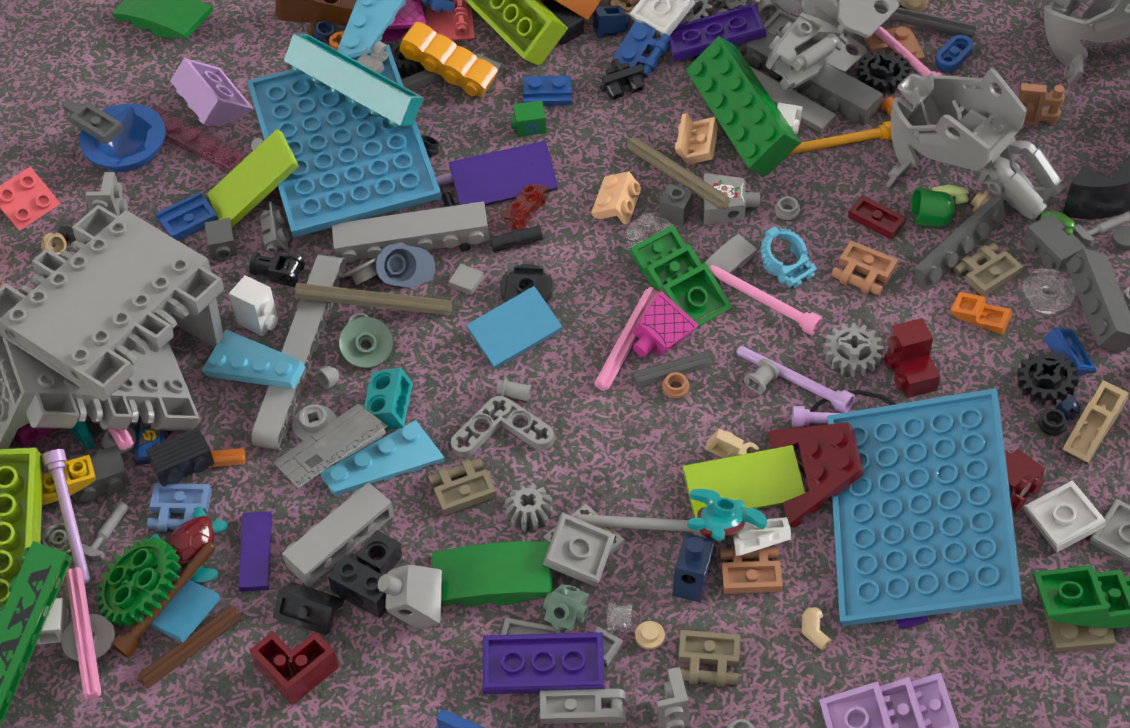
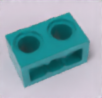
M401 367L372 372L363 407L387 425L384 428L385 430L404 428L413 382Z

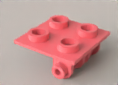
M453 0L455 6L452 12L444 10L443 13H440L433 9H426L427 26L437 34L446 36L452 41L475 39L472 7L467 5L465 0Z
M31 167L0 186V211L2 210L19 231L61 204Z

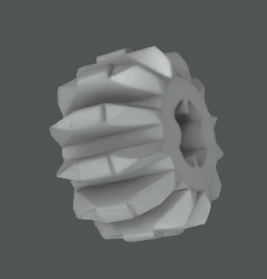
M532 483L529 488H525L521 484L519 487L520 491L511 489L510 497L505 500V515L508 520H511L513 527L516 528L521 525L525 533L530 525L537 531L538 522L546 526L548 517H551L553 514V508L551 507L552 498L550 495H546L544 487L536 490V486Z

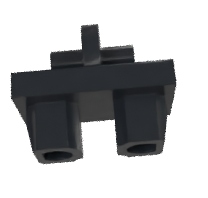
M614 59L611 62L612 68L605 70L606 76L602 77V85L599 86L602 92L606 91L611 100L624 96L622 86L626 84L629 85L632 94L642 91L645 87L643 79L645 69L642 64L630 67L628 62L621 64L618 59Z

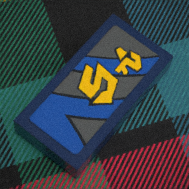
M140 415L136 428V465L150 464L146 449L164 442L166 432L165 430H154L151 424L142 422L143 420Z

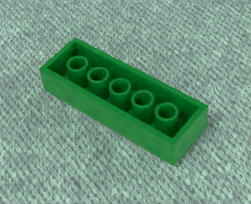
M718 36L686 69V72L749 169L763 176L769 175L801 144L736 45Z

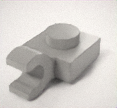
M378 41L374 45L370 56L363 53L357 61L381 74L384 70L382 62L389 56V53L384 51L387 45Z

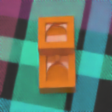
M959 292L950 310V313L958 319L1001 335L1004 334L1012 317L1011 309L986 304L984 296Z

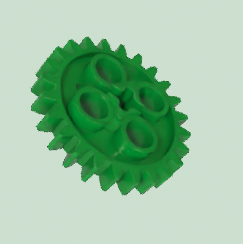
M145 537L141 544L134 541L132 549L124 547V554L122 556L115 555V564L110 563L107 565L110 569L109 573L101 575L105 581L97 585L102 590L96 595V598L100 600L96 604L101 609L99 613L112 624H117L120 627H124L125 624L132 627L135 621L141 624L145 615L152 618V610L154 608L162 609L160 602L170 599L167 592L175 590L176 587L172 585V582L180 577L175 573L181 568L176 563L180 559L175 554L176 550L164 540H158L155 537H152L151 540Z

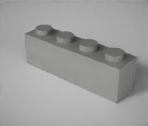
M368 482L362 488L355 490L342 505L333 508L329 515L320 523L311 526L308 532L298 541L288 545L282 553L286 567L305 585L310 587L334 567L344 555L347 556L394 516L392 502Z

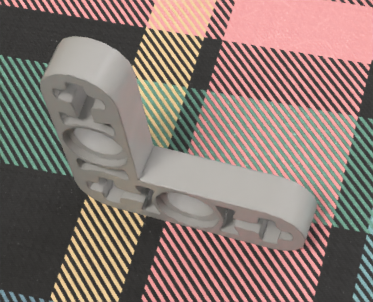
M495 396L451 438L452 452L460 458H466L473 455L501 426L537 450H545L552 446L554 443V432L548 424L504 396ZM496 406V407L500 408V407L504 406V411L498 410V411L495 413V408H494V407ZM518 419H524L528 422L523 428H517L513 425L514 421ZM479 423L489 425V428L483 432L474 429ZM536 433L540 436H542L545 433L547 439L545 440L544 438H540L539 440H537ZM468 440V447L462 446L459 448V442L465 443Z

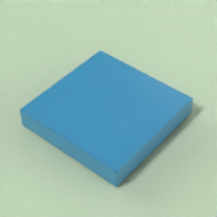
M189 580L149 627L184 643L221 598L217 592Z

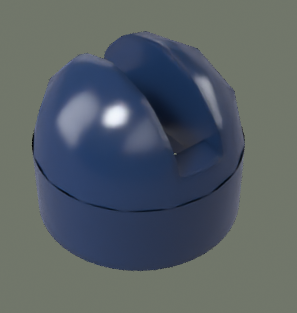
M1069 396L1055 408L1064 413L1066 420L1074 419L1069 411H1075L1077 415L1080 414V405L1073 396Z

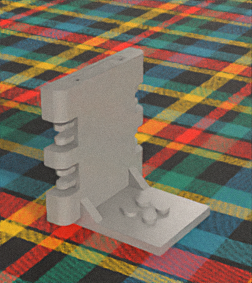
M97 205L72 226L76 240L71 243L70 247L75 252L74 255L67 251H62L57 255L46 248L32 260L36 274L30 280L36 287L34 290L22 285L17 291L6 283L0 288V336L102 401L109 398L134 374L132 366L138 360L131 351L134 349L143 355L149 350L158 352L174 337L172 329L176 325L213 348L224 338L216 297L224 291L222 278L211 272L209 260L127 210L117 216L102 206Z
M0 336V449H8L18 428L28 423L33 428L71 429L76 422H84L86 414H89L92 422H99L102 429L125 430L130 423L138 422L139 415L143 420L142 422L151 424L154 430L190 431L195 428L200 418L169 342L158 352L149 350L145 355L133 349L131 352L138 360L132 366L134 374L109 398L102 401Z

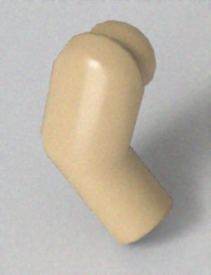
M817 607L807 608L802 614V633L823 651L832 641L820 630V618H823V613Z

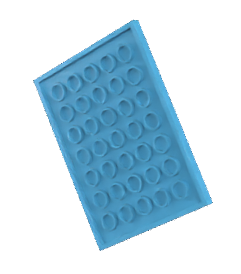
M387 45L384 51L388 52L389 56L382 62L384 70L381 72V75L403 86L390 46ZM372 49L347 56L357 61L363 53L370 56ZM292 69L247 80L264 140L276 129L281 131L299 165L295 171L278 185L293 238L332 228L333 225L343 222L362 220L441 199V192L416 120L413 125H405L402 128L395 127L388 123L389 119L386 117L371 114L368 111V107L353 104L349 101L350 97L336 94L330 91V86L316 83L310 79V75L298 73Z
M997 388L827 415L828 424L848 422L853 427L864 475L836 497L832 495L839 616L842 626L1023 604Z

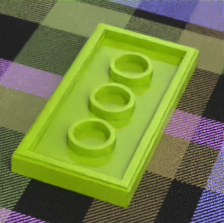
M276 129L207 193L218 216V220L230 218L232 227H234L299 167L281 131Z
M793 445L685 465L682 468L689 495L694 489H709L717 492L721 498L744 501L746 509H763L783 505V502L805 493ZM689 498L694 518H697L698 511L708 505Z

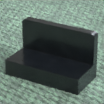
M292 582L278 590L273 618L327 635L332 628L335 610L343 606L345 599Z

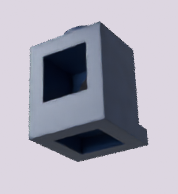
M621 5L596 7L593 12V30L598 38H603L604 33L616 35L617 33L626 32V28L629 27V16Z

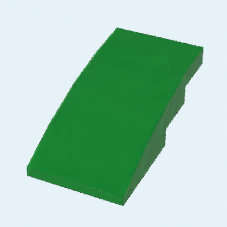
M124 0L111 14L117 20L131 21L136 28L151 29L155 36L186 39L214 9L212 6L199 0Z
M674 225L632 246L628 250L650 285L655 290L662 291L690 318L696 321L698 327L733 308L706 263L701 264L691 245H685Z
M517 541L487 543L432 552V568L442 570L441 607L463 603L465 606H477L491 602L500 606L546 597L549 592L552 593V569L542 564L550 542Z
M1093 565L1033 572V578L1048 620L1078 626L1130 628V576L1124 577L1121 570L1095 573Z

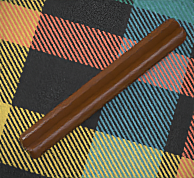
M229 606L191 634L184 643L180 642L137 675L141 684L146 688H150L241 620L239 611L234 606Z

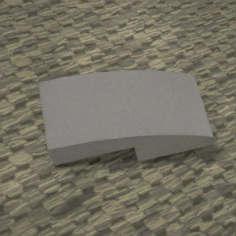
M738 233L720 247L705 263L708 267L715 265L733 274L737 268L741 269L758 250ZM715 278L720 285L724 283L723 281Z

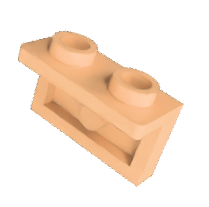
M688 113L682 114L681 123L678 125L679 134L678 140L675 143V150L677 155L681 156L684 163L694 164L713 159L719 127L716 117L693 122Z
M629 171L604 177L591 214L597 219L618 216L623 224H629L641 192L640 184Z

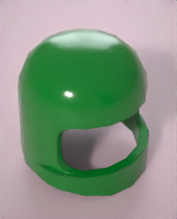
M917 187L912 194L911 207L914 225L943 228L949 225L955 210L954 200L950 194L942 191L926 190V188Z

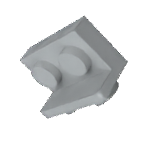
M680 667L668 669V681L663 682L666 694L664 696L665 699L656 702L659 728H685L690 726L689 703Z

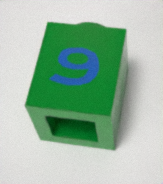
M542 101L513 104L514 114L510 115L511 129H516L517 137L546 133V117Z

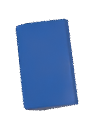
M1054 327L1044 337L1049 349L1054 350V355L1059 356L1063 352L1065 353V361L1068 359L1073 360V367L1078 368L1077 377L1097 371L1073 330Z

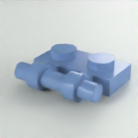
M154 483L149 507L151 513H159V517L148 518L147 528L158 529V532L168 533L169 530H175L184 522L193 519V512L199 506L208 514L212 493L210 484H167L166 487H163L161 483ZM171 513L184 514V519H170Z

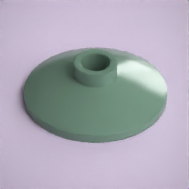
M360 317L352 320L343 328L339 338V347L341 354L351 365L359 368H373L382 364L389 357L393 347V338L389 328L382 321L372 317ZM364 342H368L371 344V347L363 349L361 345Z

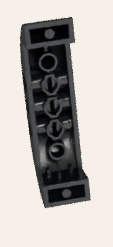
M1130 154L1112 179L1083 166L1071 182L1063 213L1070 218L1102 219L1130 211Z

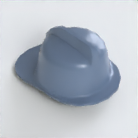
M390 244L384 247L378 254L376 272L384 283L412 288L433 279L435 261L432 255L422 248Z

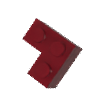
M923 318L892 325L890 337L887 339L888 349L887 354L884 355L885 364L888 370L893 369L895 385L899 391L903 390L906 398L937 391L940 381V374L930 357L933 337Z
M1020 449L1015 450L1012 454L1005 450L1012 510L1017 512L1024 505L1025 497L1029 493L1035 495L1043 486L1044 481L1042 477L1045 468Z
M272 631L249 650L258 671L292 706L339 668L335 651L316 632L291 650Z

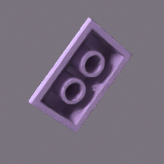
M184 58L170 80L177 89L176 92L188 103L187 106L198 115V120L208 127H211V125L220 127L254 110L219 67Z

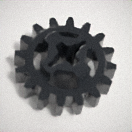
M882 49L881 53L872 50L871 56L864 54V59L859 60L857 76H859L860 82L875 90H881V93L884 95L886 90L893 94L895 93V88L910 74L908 60L902 61L903 55L894 56V51L888 54L885 49Z
M1041 349L1039 350V356L1030 353L1028 361L1022 359L1021 368H1018L1017 385L1022 387V395L1031 394V402H1034L1037 398L1041 399V405H1045L1046 401L1050 400L1053 406L1056 405L1057 399L1060 398L1063 401L1067 398V394L1074 395L1075 387L1078 386V368L1073 367L1072 359L1064 360L1065 353L1062 352L1059 356H1056L1053 349L1050 350L1049 354H1045ZM1033 371L1034 373L1032 374V378L1030 379L1029 375ZM1066 376V381L1063 384V377Z

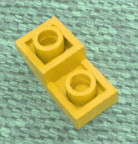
M90 455L65 462L63 471L69 495L84 489L96 480ZM52 472L43 475V505L58 501Z

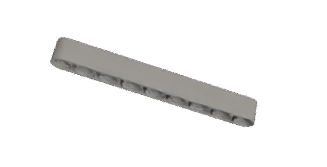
M319 254L307 284L339 287L342 281L340 279L342 271L346 270L345 258ZM300 300L281 353L302 361L306 368L294 389L269 385L253 427L251 440L253 446L276 450L282 449L279 446L282 438H285L287 435L289 418L294 415L297 403H295L297 396L302 393L305 384L303 379L306 372L309 373L313 362L311 360L314 351H317L320 342L318 338L320 332L324 331L328 320L326 315L328 310L332 309L333 302Z

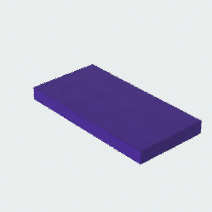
M755 4L679 24L670 34L671 39L668 42L674 62L701 55L718 36L734 45L766 37V29Z
M546 140L449 162L459 205L483 201L485 205L558 189Z
M603 632L483 635V695L527 694L549 690L605 689Z

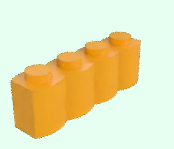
M417 21L404 36L399 51L407 59L420 62L427 71L440 74L446 82L460 86L469 96L482 98L495 80L498 69L488 61L477 58L471 51L457 46L446 36L437 34L429 26Z

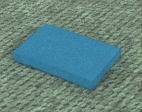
M535 286L466 325L468 331L494 369L513 360L563 330L562 325Z

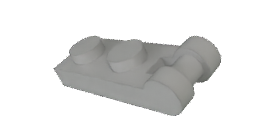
M622 689L540 691V723H625L626 711L623 709V703L626 701L625 691ZM601 703H609L611 708L601 709Z

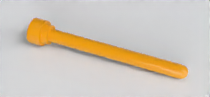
M891 121L883 122L876 129L801 142L790 154L876 138L892 141Z

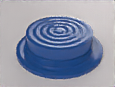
M119 104L101 110L120 121L124 127V131L109 144L103 143L81 130L79 136L81 151L91 163L111 171L127 172L141 168L153 159L165 141L166 128L161 116L153 109L139 104Z

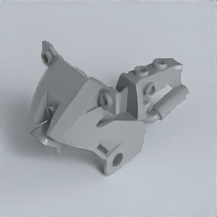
M771 0L789 14L797 7L802 8L807 14L801 13L794 23L789 21L781 31L782 38L778 35L769 46L772 51L768 56L766 67L783 77L780 86L784 90L793 89L817 76L825 63L845 73L867 53V48L852 38V32L869 38L898 9L899 3L897 0ZM874 4H883L887 9V13H878L874 8ZM845 47L853 48L857 55L849 54Z
M1041 0L1047 40L1058 60L1066 65L1064 76L1067 77L1068 87H1073L1083 74V61L1088 57L1087 47L1080 40L1105 43L1130 37V0H1093L1082 18L1070 15L1079 7V0Z
M989 69L984 78L933 76L932 73L922 77L917 74H911L898 85L897 88L910 105L899 97H895L893 100L891 135L899 164H896L888 173L890 180L886 186L889 188L903 173L914 168L919 163L918 155L916 156V154H919L929 159L974 171L983 168L978 180L982 183L985 182L993 194H999L1012 208H1015L1022 215L1033 221L1047 208V199L1051 195H1057L1063 190L1064 187L1060 183L1062 181L1041 149L1036 148L1029 141L1015 140V135L1023 127L1027 109L995 69ZM992 82L1000 86L1002 94L994 91ZM966 85L981 86L982 89L966 88ZM966 109L968 113L962 118V113ZM1018 154H1023L1026 157V162L1043 187H1034L1021 171L1020 166L1014 162L1019 157Z

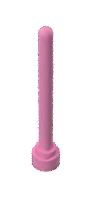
M880 26L874 32L898 55H903L902 59L908 60V64L922 77L928 76L930 73L933 76L942 75L940 72H931L883 27Z
M715 265L709 266L715 278L795 320L805 333L813 336L815 333L813 330L818 329L822 322L821 316L813 312L811 314L808 312L804 314Z

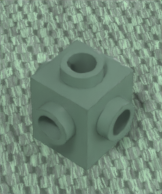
M560 585L546 596L543 609L546 610L544 620L552 623V626L556 629L572 630L579 623H583L587 616L589 607L586 605L589 593L580 591L571 585Z

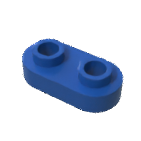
M965 35L953 36L937 52L936 67L944 72H952L958 69L972 53V39Z

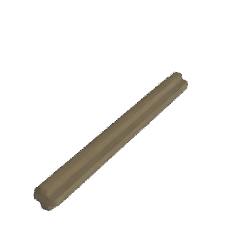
M632 137L629 139L627 148L686 188L692 190L715 207L724 210L729 207L728 204L731 200L727 195L639 138Z
M297 283L294 293L297 299L439 315H450L452 310V301L304 283Z

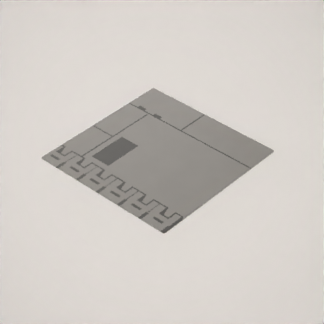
M356 404L285 453L274 464L299 488L383 430L387 425L360 404Z

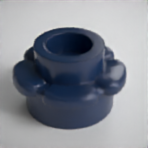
M319 21L313 28L314 37L319 41L329 42L330 36L336 33L333 24L329 21Z

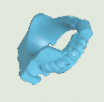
M776 226L765 232L766 236L761 244L763 268L770 274L778 276L780 284H786L789 288H797L803 283L802 280L806 278L808 281L815 276L814 272L817 268L813 263L811 264L805 243L798 234L796 235L790 229L777 228ZM775 237L791 243L790 251L797 258L796 264L790 266L783 265L782 262L772 255L770 245Z

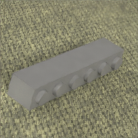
M484 201L348 221L332 226L336 257L345 258L346 263H352L358 259H372L378 256L381 250L390 244L414 246L430 251L446 247L453 248L463 243L479 244L490 241Z

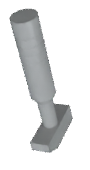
M1126 212L1104 221L1088 231L1078 224L1073 227V232L1082 243L1092 246L1095 240L1092 235L1102 234L1129 223L1130 213Z
M119 502L99 530L98 537L90 547L82 544L85 557L92 560H103L105 557L104 553L97 549L104 540L108 539L128 511L129 507L125 503Z

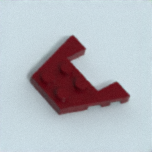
M848 422L767 432L771 449L793 445L794 450L800 448L809 492L783 502L785 515L790 527L800 525V520L808 513L814 514L821 508V503L832 495L836 497L864 475L853 427Z

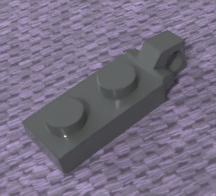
M67 99L61 104L64 114L73 125L105 144H109L124 131L123 124L88 102L78 105L72 100Z

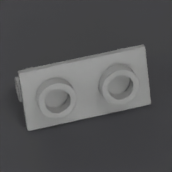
M270 201V210H264L260 215L261 228L264 233V249L268 254H275L277 249L281 248L288 252L290 235L285 228L287 216L281 208L278 209Z

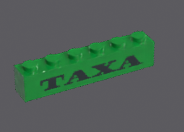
M35 541L32 542L31 547H27L23 552L21 570L10 582L9 592L11 593L7 602L0 606V726L7 714L73 559L63 551Z

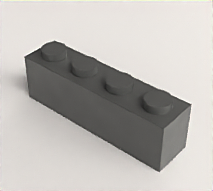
M1082 248L1066 263V266L1098 347L1116 352L1125 351L1130 346V311L1106 254Z

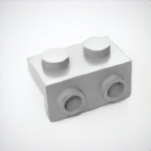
M104 172L101 191L86 192L85 198L90 211L97 205L102 206L117 216L121 215L125 210L128 211L127 200L122 197V184L117 182L114 172Z

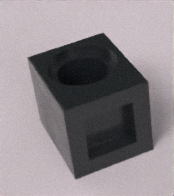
M378 530L374 532L356 555L359 563L382 575L388 574L403 556L400 542ZM376 557H383L380 560H373Z

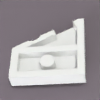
M787 517L767 519L765 529H759L753 524L745 522L743 529L732 536L735 554L740 556L791 540V529Z

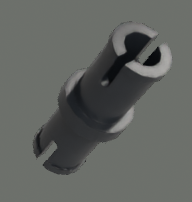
M539 224L520 230L514 228L511 229L512 232L490 237L494 253L516 247V249L522 248L521 245L543 240Z

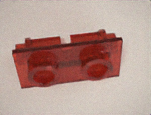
M528 184L502 215V219L511 220L513 229L517 228V230L526 228V224L532 218L530 212L535 214L541 205L546 203L547 195L545 192L549 187Z

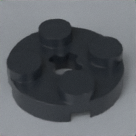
M522 264L514 267V271L508 275L506 272L500 282L501 296L505 302L526 291L521 289L525 285H530V288L535 286L546 303L553 294L551 276L544 273L543 268L533 264Z

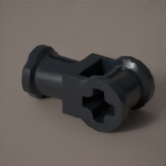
M256 252L253 253L250 259L249 272L252 275L258 273L269 275L271 282L295 287L298 282L297 276L305 267V261L293 253H275L274 257L270 258L261 256V253Z

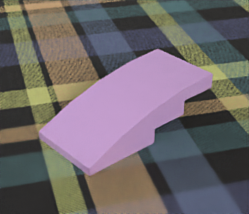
M941 672L915 681H911L910 677L881 686L877 681L819 700L827 728H959Z

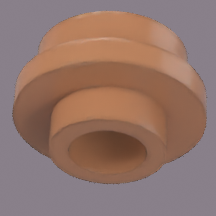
M674 372L663 380L662 390L670 398H682L689 392V381L683 374ZM672 385H679L680 387H679V388H673V387H671V386H672Z

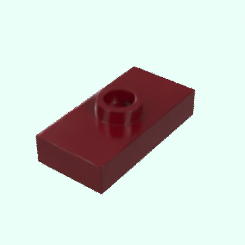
M863 195L848 212V218L891 240L905 225L906 221L905 216Z

